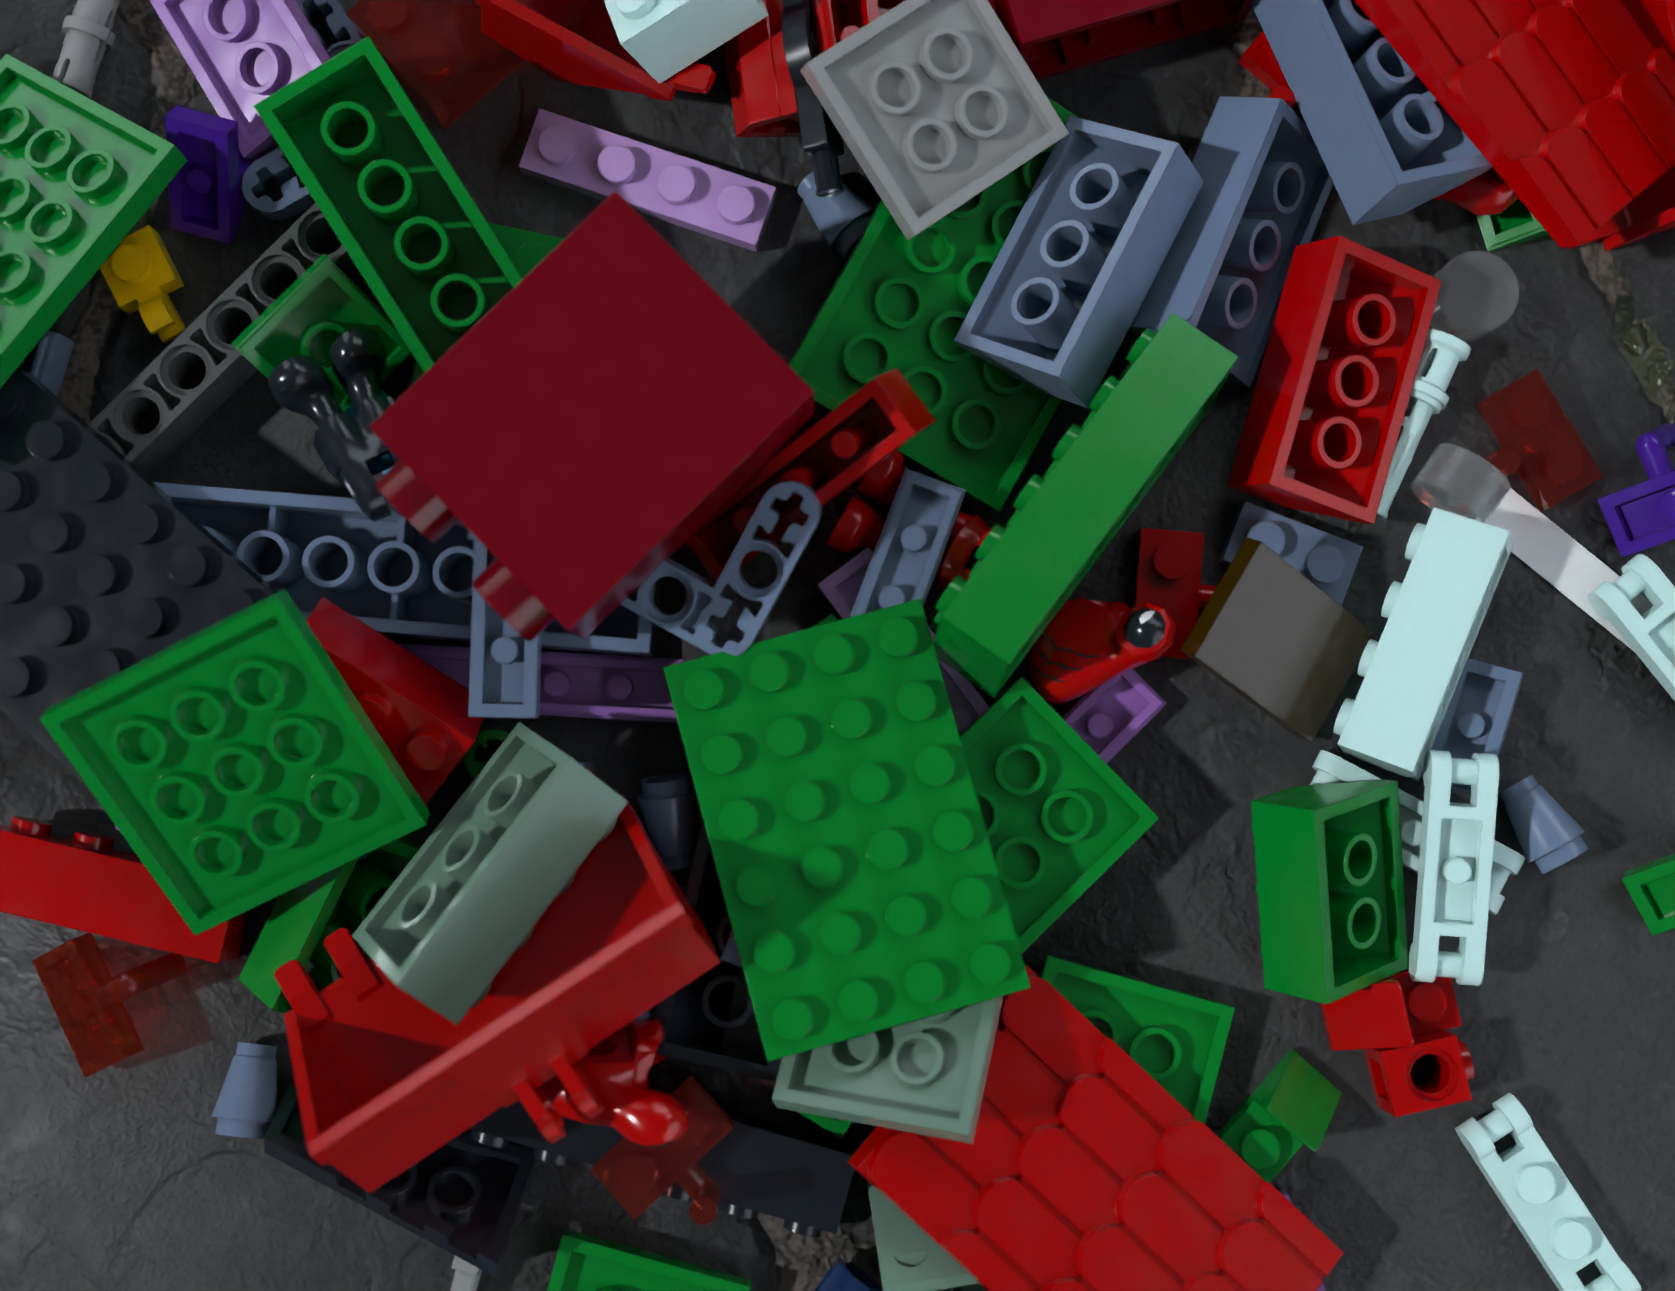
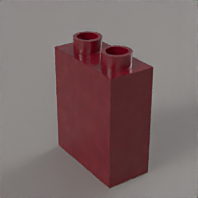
M615 190L369 426L400 459L375 483V486L408 522L434 544L457 521L460 520L496 557L471 584L485 601L527 641L531 642L554 619L568 632L585 639L815 416L814 391Z

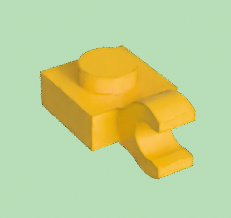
M147 225L126 236L101 265L100 269L118 306L128 314L139 309L149 332L152 335L158 333L161 341L167 343L177 338L186 329L168 295L185 285L158 232L150 225Z

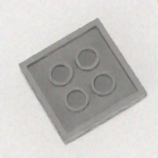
M905 0L813 58L800 70L907 240H910L1069 134L988 0Z

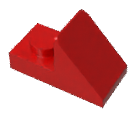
M1409 968L1332 1003H1320L1330 1049L1333 1051L1409 1047L1414 1045L1413 1036L1462 1026L1451 977L1436 976L1433 983L1415 982L1410 979Z

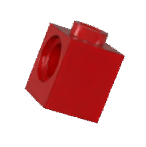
M1441 1030L1413 1036L1414 1045L1409 1047L1364 1049L1377 1106L1394 1117L1472 1100L1468 1080L1474 1078L1473 1061L1466 1044L1463 1041H1458L1457 1035ZM1430 1054L1434 1061V1072L1431 1078L1424 1084L1414 1085L1411 1078V1069L1414 1062L1419 1057Z

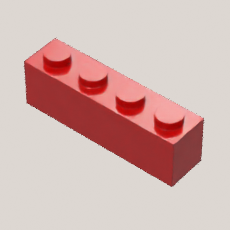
M897 368L879 375L765 463L686 540V543L715 582H717L758 504L771 487L783 481L804 483L816 491L815 493L822 508L936 420ZM794 493L788 500L777 498L773 507L780 511L781 517L774 531L769 534L760 525L755 536L778 542L783 538L792 523L795 521L803 523L807 520L809 515L800 509L804 498L797 493ZM757 550L747 553L742 560L741 569L764 551Z
M12 816L10 825H0V912L214 963H222L238 958L250 910L195 936L137 854L112 849L114 838L86 831H75L73 839L50 834L53 826L52 823L22 816Z

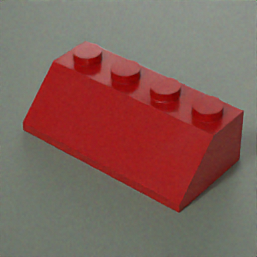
M1340 235L1295 246L1227 486L1278 506L1363 524H1374L1442 281Z

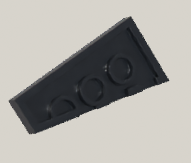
M289 1085L264 1137V1153L494 1277L497 1276L536 1165V1157L533 1156L534 1150L509 1144L506 1148L488 1146L473 1140L471 1133L462 1132L369 1193L330 1163L323 1166L310 1156L305 1140L297 1088Z

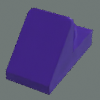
M176 105L165 116L166 140L174 144L188 161L168 184L171 229L231 244L236 238L247 201L242 191V177L246 169L256 160L244 158L239 150L238 121Z

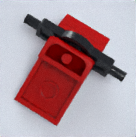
M763 0L769 15L724 43L736 137H802L805 153L812 156L816 196L833 197L842 194L844 189L841 182L838 156L844 154L843 138L800 70L807 62L905 0Z

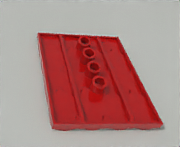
M1354 0L1560 248L1581 244L1596 231V228H1600L1630 203L1632 198L1637 197L1667 172L1668 168L1675 165V62L1664 47L1656 49L1653 47L1621 0Z
M1025 965L1031 988L1003 996L973 1144L877 1126L847 1161L987 1291H1317L1323 1283V1277L1329 1275L1344 1254L1340 1248L1271 1183L1264 1181L1213 1131L1193 1117L1111 1038L1102 1034L1050 983L1039 977L1027 965Z

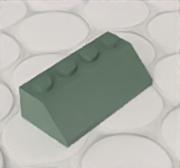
M519 722L352 936L397 987L458 1025L470 1009L482 1002L490 989L491 981L512 953L519 951L528 942L535 923L554 898L562 895L570 887L575 878L577 868L590 851L612 832L618 815L628 801L569 755Z

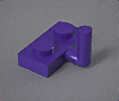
M1662 424L1642 434L1637 439L1635 446L1648 476L1647 480L1597 499L1621 557L1675 539V469L1667 450L1675 446V424Z

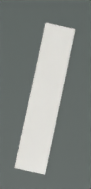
M1502 481L1472 519L1509 530L1513 546L1511 552L1633 650L1612 623L1597 613L1588 599V594L1604 581L1613 583L1620 576ZM1641 593L1630 601L1640 615L1653 606Z

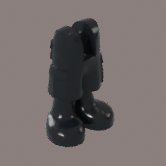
M358 328L339 336L329 350L330 367L339 384L358 410L354 416L343 413L325 370L316 359L310 356H296L280 363L272 370L268 378V387L274 400L279 405L291 412L306 415L318 426V430L315 431L314 443L312 444L325 464L326 469L338 482L346 486L364 514L372 521H378L392 514L385 501V497L376 488L375 483L377 481L374 480L373 476L393 467L400 459L369 426L397 399L392 396H384L380 388V379L387 362L385 343L374 330Z

